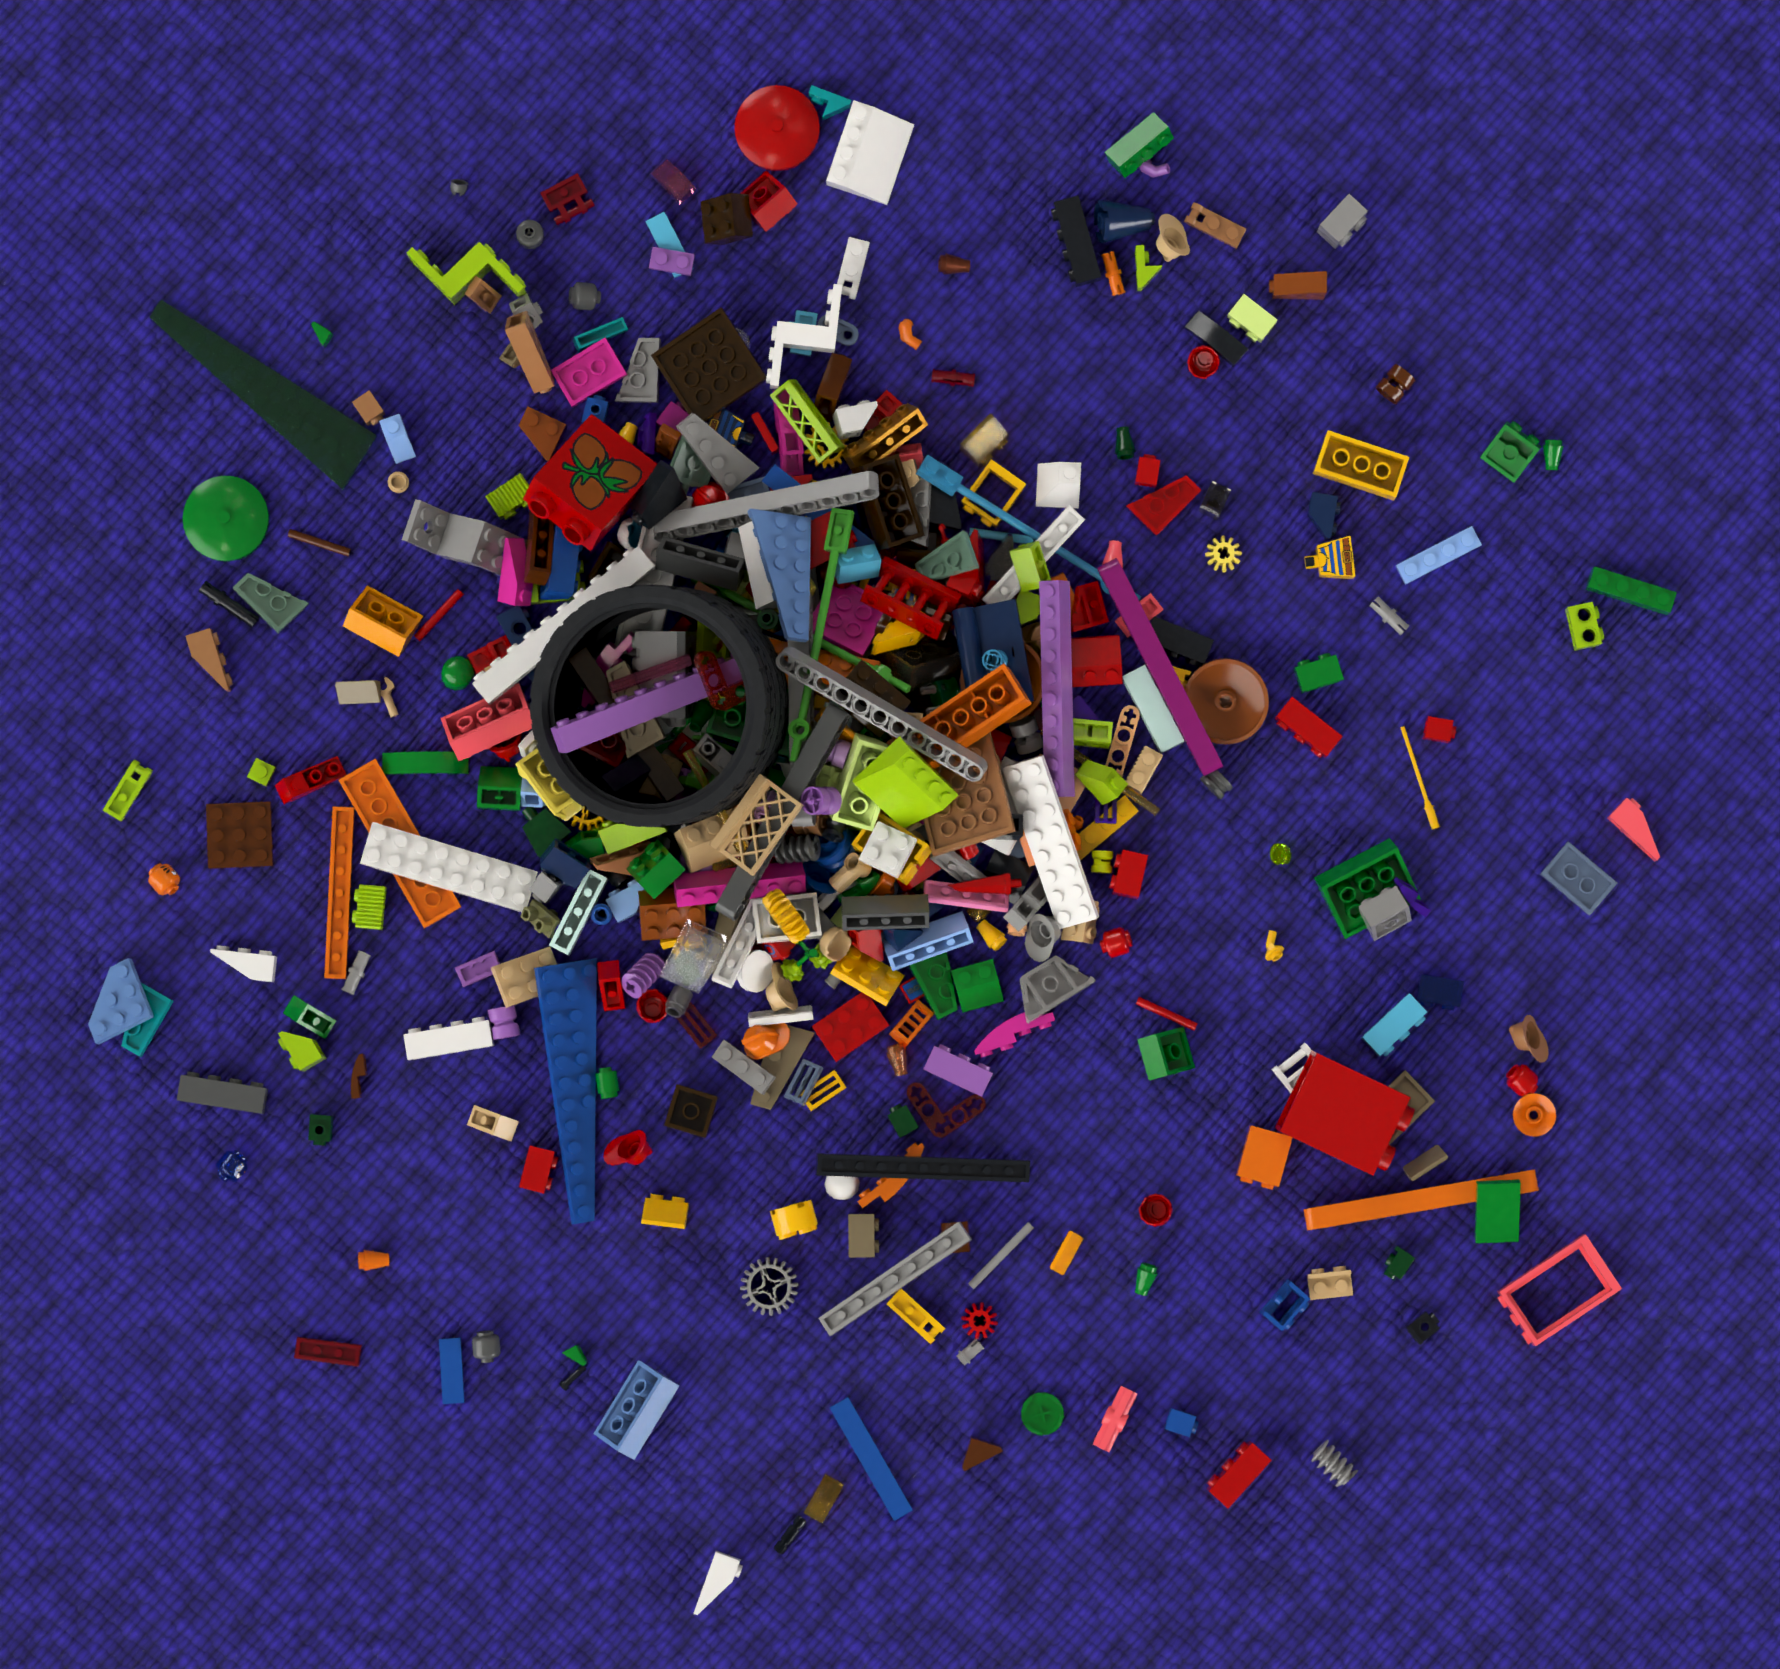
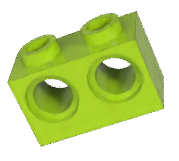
M1593 602L1567 607L1565 612L1574 651L1601 645L1602 640H1604V633L1602 627H1598L1597 619L1600 618L1598 607L1594 606ZM1579 610H1585L1588 613L1589 618L1587 621L1579 619ZM1584 631H1590L1593 634L1591 642L1583 639Z
M1073 718L1074 745L1109 749L1112 739L1113 722Z

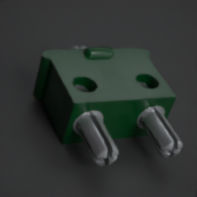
M955 677L948 680L935 681L927 687L920 689L922 695H930L933 707L926 709L927 715L960 693Z

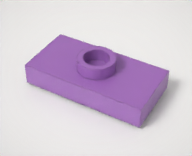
M492 951L455 967V970L464 988L492 976L491 967L499 965L500 962L495 951Z

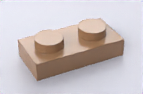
M475 276L465 292L468 298L490 314L501 298L498 292L477 276Z

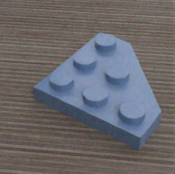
M130 958L110 967L89 1020L88 1026L95 1044L98 1045L154 1017L134 963Z

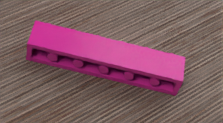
M794 861L792 863L785 862L784 864H768L749 899L765 897L768 892L776 888L780 889L785 895L805 893L806 878L802 861L799 863ZM737 867L681 874L673 881L677 907L717 903Z

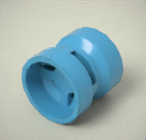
M991 649L984 653L982 663L986 669L993 671L1003 663L1007 666L1008 657L1001 650Z

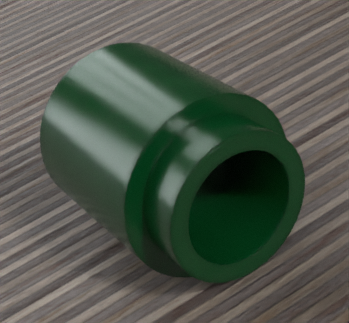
M771 608L763 609L757 617L759 626L770 633L780 631L782 627L778 617L779 613Z

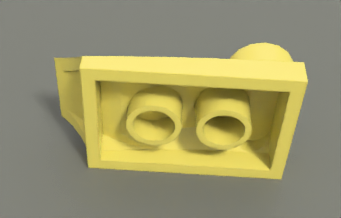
M538 748L515 764L519 775L527 779L554 816L567 821L585 808V806L582 807L557 784V779L549 773L544 760L539 754Z

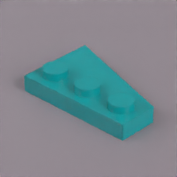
M143 983L141 984L154 1017L125 1031L121 1045L139 1057L143 1056L173 1003V1000Z

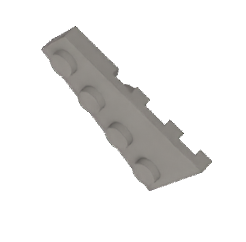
M691 413L676 425L713 479L727 494L759 469L756 464L696 414Z

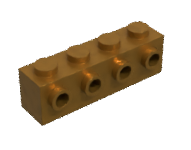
M909 403L903 404L890 417L883 418L874 429L866 431L858 441L850 443L841 454L850 469L885 458L928 426V423L919 408Z

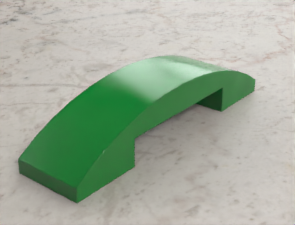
M454 752L382 753V767L385 775L469 774V758L458 761Z

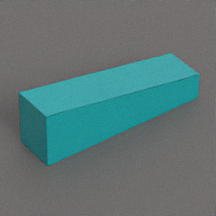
M623 317L575 336L573 343L579 353L605 337L608 340L626 332L628 328Z

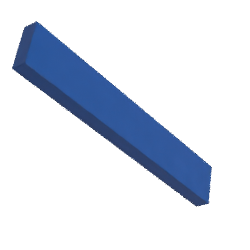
M774 464L762 480L772 490L801 485L776 464ZM832 508L804 515L811 517V520L831 511ZM852 524L851 530L854 531L858 539L855 542L857 547L875 544L872 539Z
M849 1397L831 1406L830 1410L893 1520L895 1521L913 1511Z

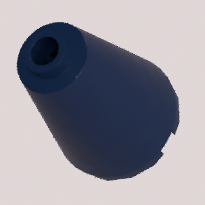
M1098 200L1099 203L1095 204L1094 225H1098L1099 232H1095L1100 243H1106L1150 230L1151 225H1154L1155 222L1154 213L1149 208L1106 200Z

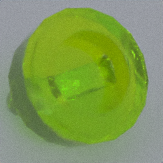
M1278 843L1271 847L1270 858L1272 862L1276 865L1290 863L1291 851L1288 845Z

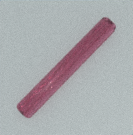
M689 654L613 680L609 682L610 690L612 693H616L692 665L691 657Z

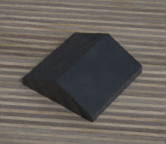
M995 849L984 875L990 877L1010 873L1011 879L1021 878L1022 886L1011 888V894H1009V902L1014 904L1022 895L1035 866L1029 867L1028 863Z

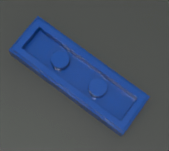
M461 1338L439 1339L442 1403H465Z

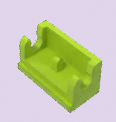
M1039 541L1019 545L1018 548L1010 551L1022 592L1039 589V581H1051Z

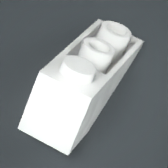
M218 945L216 949H210L212 954L251 980L275 981L277 957L272 956V951L259 950V954H253L251 949L238 948V952L229 951L230 947Z

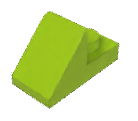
M1136 245L1137 291H1142L1160 272L1162 265L1145 266V264H1149V252L1144 251V245Z

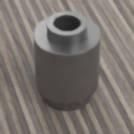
M677 985L673 987L665 1004V1011L668 1015L679 1018L685 1014L693 997L692 992L687 986Z

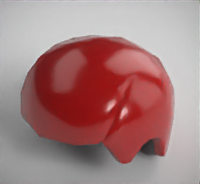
M1206 345L1195 347L1189 353L1187 359L1190 373L1194 377L1207 379L1216 373L1220 364L1218 353L1211 346Z
M648 989L642 993V996L636 1002L638 1015L648 1023L660 1022L667 1015L665 1011L667 997L657 989Z
M1152 1194L1144 1198L1138 1211L1140 1218L1147 1225L1158 1227L1169 1221L1173 1208L1170 1200L1164 1195Z

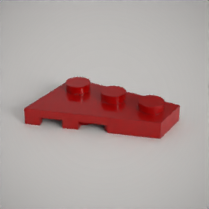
M1186 475L1126 505V507L1157 536L1202 490Z

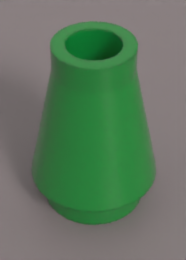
M1545 440V445H1543L1545 470H1558L1564 448L1562 440Z
M1141 1262L1140 1267H1137L1135 1293L1147 1296L1150 1287L1158 1275V1267Z

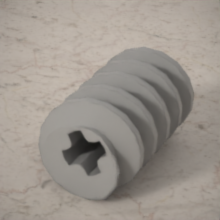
M1327 1439L1314 1451L1311 1461L1319 1460L1317 1468L1325 1466L1323 1474L1326 1475L1331 1472L1332 1475L1329 1480L1338 1479L1335 1486L1339 1487L1345 1485L1358 1470L1351 1472L1353 1465L1350 1463L1345 1466L1347 1458L1339 1459L1341 1452L1333 1453L1334 1445L1326 1447L1329 1442Z

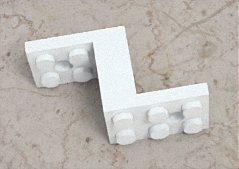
M834 284L833 289L828 291L827 304H831L830 311L826 310V326L777 321V326H772L771 341H775V346L770 347L768 362L773 363L772 369H767L766 383L770 384V389H778L783 347L834 353L842 285Z

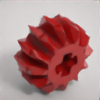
M981 1302L980 1310H977L976 1304L973 1303V1312L968 1308L965 1309V1312L970 1316L961 1317L962 1320L969 1321V1323L962 1325V1328L971 1327L967 1332L968 1336L975 1330V1339H979V1332H982L983 1337L987 1338L986 1329L991 1333L995 1332L994 1329L989 1327L990 1324L998 1325L997 1321L990 1320V1318L996 1317L997 1313L988 1315L992 1309L991 1306H988L986 1311H984V1303ZM983 1315L985 1317L983 1321H986L983 1326L980 1324L975 1326L974 1322L976 1321L973 1320L974 1317Z

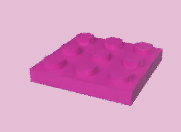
M834 577L822 639L857 657L863 658L875 638V628L883 613L860 601L864 592L863 589L850 582L838 584ZM821 601L813 612V634L815 633Z

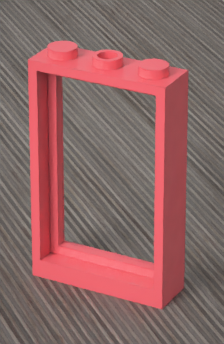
M1583 1234L1498 1290L1497 1292L1500 1296L1497 1299L1503 1308L1508 1307L1512 1313L1509 1317L1515 1326L1520 1325L1524 1331L1521 1335L1528 1345L1532 1343L1533 1346H1537L1622 1288L1587 1235ZM1579 1249L1605 1289L1539 1333H1536L1511 1296V1293Z

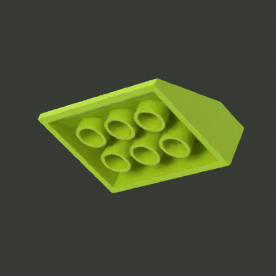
M900 736L852 780L861 791L903 828L944 810L958 796L948 781Z

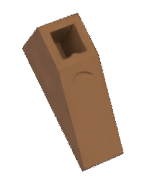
M209 628L186 635L191 656L227 692H231L230 686L233 683L230 674L225 673L224 665H227L223 652L219 653L217 645H220V639L217 632L213 633V630Z

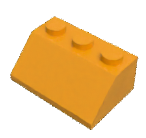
M367 585L350 607L343 627L399 657L409 644L423 615Z

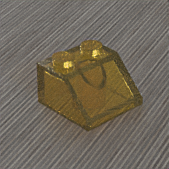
M990 413L960 443V450L978 467L981 464L985 466L993 458L991 454L996 449L1001 450L1008 443L1006 439L1008 433Z

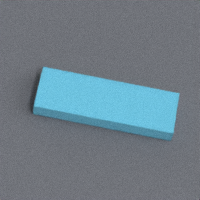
M665 212L645 221L659 248L685 252ZM672 273L674 279L681 276V274Z

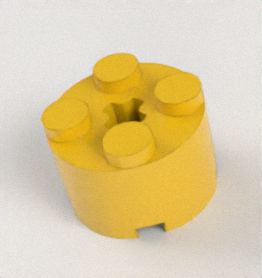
M812 1200L770 1211L775 1233L779 1240L797 1235V1231H799L800 1235L817 1229L818 1222Z

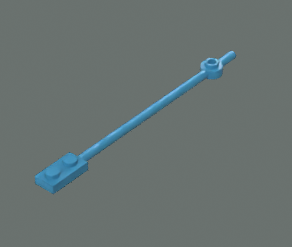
M926 455L916 475L950 496H953L956 491L1034 540H1037L1041 533L960 484L963 476L931 456ZM1059 547L1055 552L1056 554L1100 580L1101 588L1109 594L1097 568L1065 548ZM1135 593L1138 600H1140L1141 596Z

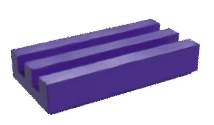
M1095 797V823L1116 824L1117 798L1112 801V818H1108V803L1104 805V818H1099L1100 802Z

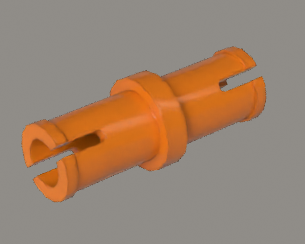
M1111 251L1110 253L1102 254L1101 257L1106 269L1105 277L1109 280L1112 296L1126 293L1120 276L1122 271L1118 269L1115 252Z

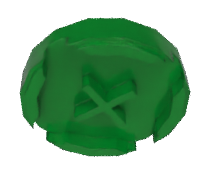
M1039 1392L1029 1396L1021 1409V1419L1025 1427L1031 1433L1037 1435H1049L1055 1432L1061 1426L1064 1418V1410L1060 1400L1046 1392Z

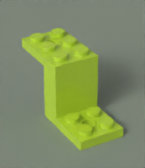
M478 242L445 275L435 264L432 266L429 264L428 257L420 249L416 251L412 247L406 252L410 261L454 305L465 296V292L475 276L482 279L491 270L518 298L527 294L525 282L517 274L513 276L510 273V267L502 259L498 261L495 258V252L488 244L483 246Z

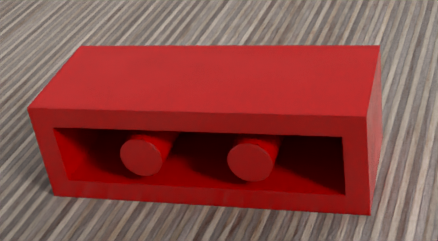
M1294 697L1290 698L1275 717L1278 721L1276 724L1284 731L1289 729L1295 734L1293 738L1302 745L1307 743L1312 747L1310 751L1319 758L1321 756L1326 758L1343 737Z

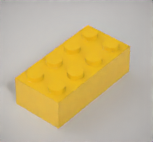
M1328 430L1325 434L1313 474L1394 501L1397 497L1409 457Z

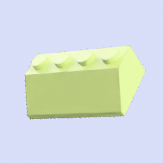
M855 733L836 788L840 792L842 803L838 812L830 815L833 821L873 831L881 808L861 791L852 780L889 746L888 744L876 738Z

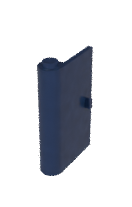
M1016 599L952 610L965 688H968L991 672L983 666L982 657L984 653L991 649L1001 650L1006 653L1008 657L1007 666L1015 675L1031 702L1035 701Z

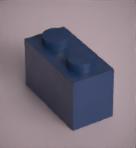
M557 838L552 841L540 858V866L544 872L555 875L564 885L572 886L575 889L589 872L591 865L588 858Z

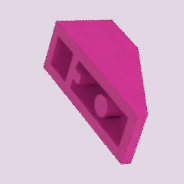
M505 538L497 601L513 606L531 605L533 584L524 582L526 562L524 538Z

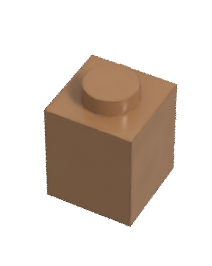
M370 390L352 401L368 426L370 424L374 426L384 419L382 416L385 415V412Z

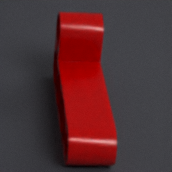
M976 844L954 850L965 860H969L979 853ZM929 855L921 867L916 865L918 871L907 886L897 879L896 881L902 891H907L942 868L929 859Z

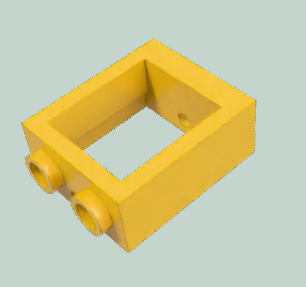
M991 459L970 490L976 493L990 472L1015 489V492L1002 509L1008 512L1026 487V483ZM964 496L961 500V504L964 505L963 509L971 515L975 513L980 516V521L987 527L994 526L996 528L1002 519L999 517L994 519L970 502V499Z

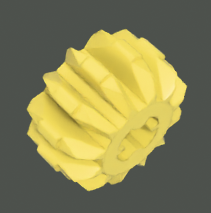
M1221 536V543L1214 538L1212 541L1215 546L1207 545V548L1212 551L1205 553V557H1212L1207 564L1211 565L1215 562L1214 570L1217 571L1220 565L1222 566L1223 573L1226 572V565H1228L1230 570H1233L1234 565L1232 562L1235 564L1240 563V560L1234 556L1242 555L1241 551H1234L1240 546L1239 543L1232 546V537L1229 538L1228 543L1225 542V536ZM1223 549L1227 550V555L1229 557H1224V559H1221L1220 553L1218 551L1220 550L1222 552Z

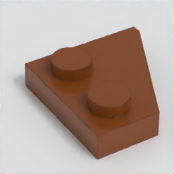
M527 406L518 426L548 462L567 425Z

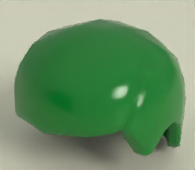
M462 656L449 658L441 670L442 682L453 691L465 689L474 676L473 666L468 659Z

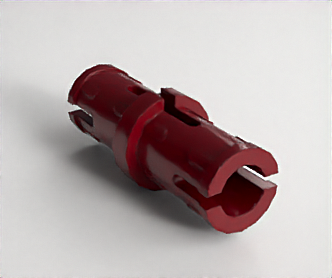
M933 369L931 383H945L953 387L955 385L974 387L975 373L956 372L955 369H952V371Z

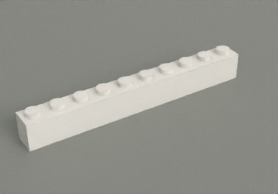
M639 546L635 549L633 547L629 548L623 554L624 558L620 562H612L606 568L608 571L603 576L600 574L595 576L590 581L591 585L586 590L581 588L573 595L574 600L569 604L564 602L556 609L558 611L557 614L552 618L549 615L540 622V628L536 631L530 630L523 636L525 640L519 645L517 643L513 644L507 649L508 654L502 659L500 657L496 658L490 664L491 668L488 671L484 672L482 670L473 678L475 681L472 685L489 705L536 668L537 663L541 660L540 656L544 647L550 641V637L559 626L563 625V621L571 613L577 611L586 602L595 600V597L601 594L615 591V589L635 586L655 569V565Z

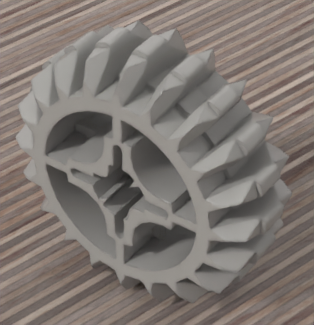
M766 1257V1264L764 1265L761 1259L757 1260L759 1265L757 1268L753 1263L750 1264V1267L753 1269L752 1273L748 1270L744 1271L749 1278H741V1281L747 1283V1286H741L740 1290H747V1294L742 1295V1298L749 1297L751 1299L746 1305L750 1306L754 1303V1312L757 1311L758 1307H761V1315L765 1314V1309H769V1315L772 1316L773 1309L775 1308L778 1314L782 1313L780 1309L782 1305L786 1310L789 1309L785 1302L788 1300L790 1303H794L795 1300L790 1297V1294H798L797 1291L792 1290V1287H797L799 1284L791 1282V1279L797 1277L796 1274L789 1276L788 1273L792 1271V1267H789L787 1270L783 1269L786 1265L785 1261L778 1266V1258H774L773 1264H770L769 1257ZM766 1268L776 1269L784 1277L773 1280L769 1277ZM760 1271L763 1280L762 1285L752 1290V1280L756 1273ZM765 1276L771 1282H780L773 1287L774 1297H772L771 1293H768V1290L759 1291V1289L766 1285ZM787 1283L786 1295L779 1302L776 1289ZM766 1293L773 1304H763L754 1296Z

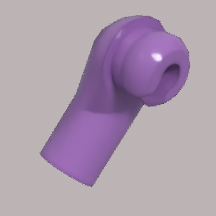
M1147 160L1139 167L1141 172L1152 178L1170 173L1168 163L1155 166L1151 164V160Z

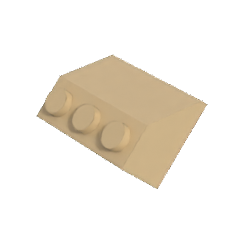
M735 808L683 827L674 833L690 874L729 859L710 846V844ZM746 825L741 829L742 837H748ZM748 840L743 841V848L745 850L749 846ZM739 842L731 843L726 851L732 855L739 854Z

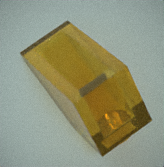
M825 1474L808 1503L804 1514L823 1524L844 1484Z

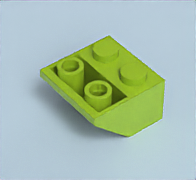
M283 1031L278 1033L280 1036L278 1042L284 1051H289L291 1057L288 1059L294 1069L305 1072L327 1059L316 1040Z

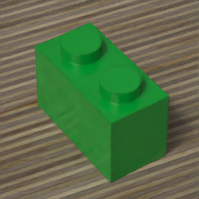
M1330 653L1318 656L1319 660L1310 662V659L1297 663L1298 667L1294 668L1301 694L1344 680L1337 655L1331 656Z

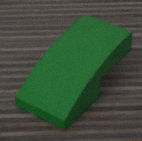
M871 870L867 877L857 878L854 881L855 886L837 895L839 903H841V897L866 896L879 881V874Z

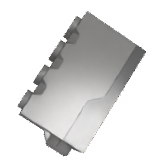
M635 631V636L632 637V647L636 649V657L632 659V669L636 670V680L640 687L650 689L654 687L653 683L665 679L667 682L672 680L673 675L685 672L687 674L692 672V668L695 667L697 631ZM697 701L656 718H661L668 727H684L686 719L691 718L693 705Z

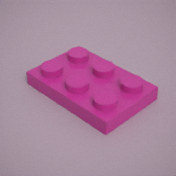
M606 337L550 370L571 407L577 406L587 400V397H592L628 375Z

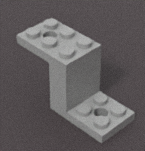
M415 499L402 540L445 559L481 567L500 576L505 538L521 537L485 521L451 514ZM427 522V523H428V527H427V530L425 531V530H424V525H425V523Z

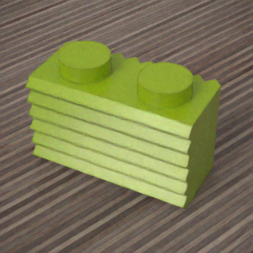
M519 473L485 496L500 520L503 518L506 520L510 519L516 514L515 510L521 506L523 508L528 507V503L523 498L529 484L523 475Z
M359 884V889H355L354 901L357 902V910H353L352 923H355L356 928L383 930L387 887Z

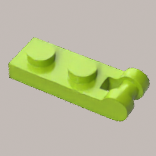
M134 759L103 808V811L122 822L145 783L152 775L153 770L148 767H142L140 762ZM135 772L141 775L138 781L132 778Z

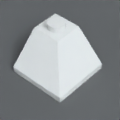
M1052 462L1038 464L1036 507L1066 508L1070 505L1072 508L1079 509L1081 463Z

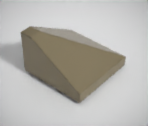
M509 343L499 359L512 368H516L521 364L511 343Z

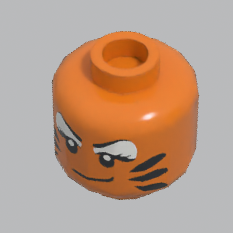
M159 863L149 871L148 882L159 895H172L178 890L180 876L169 864L162 865Z

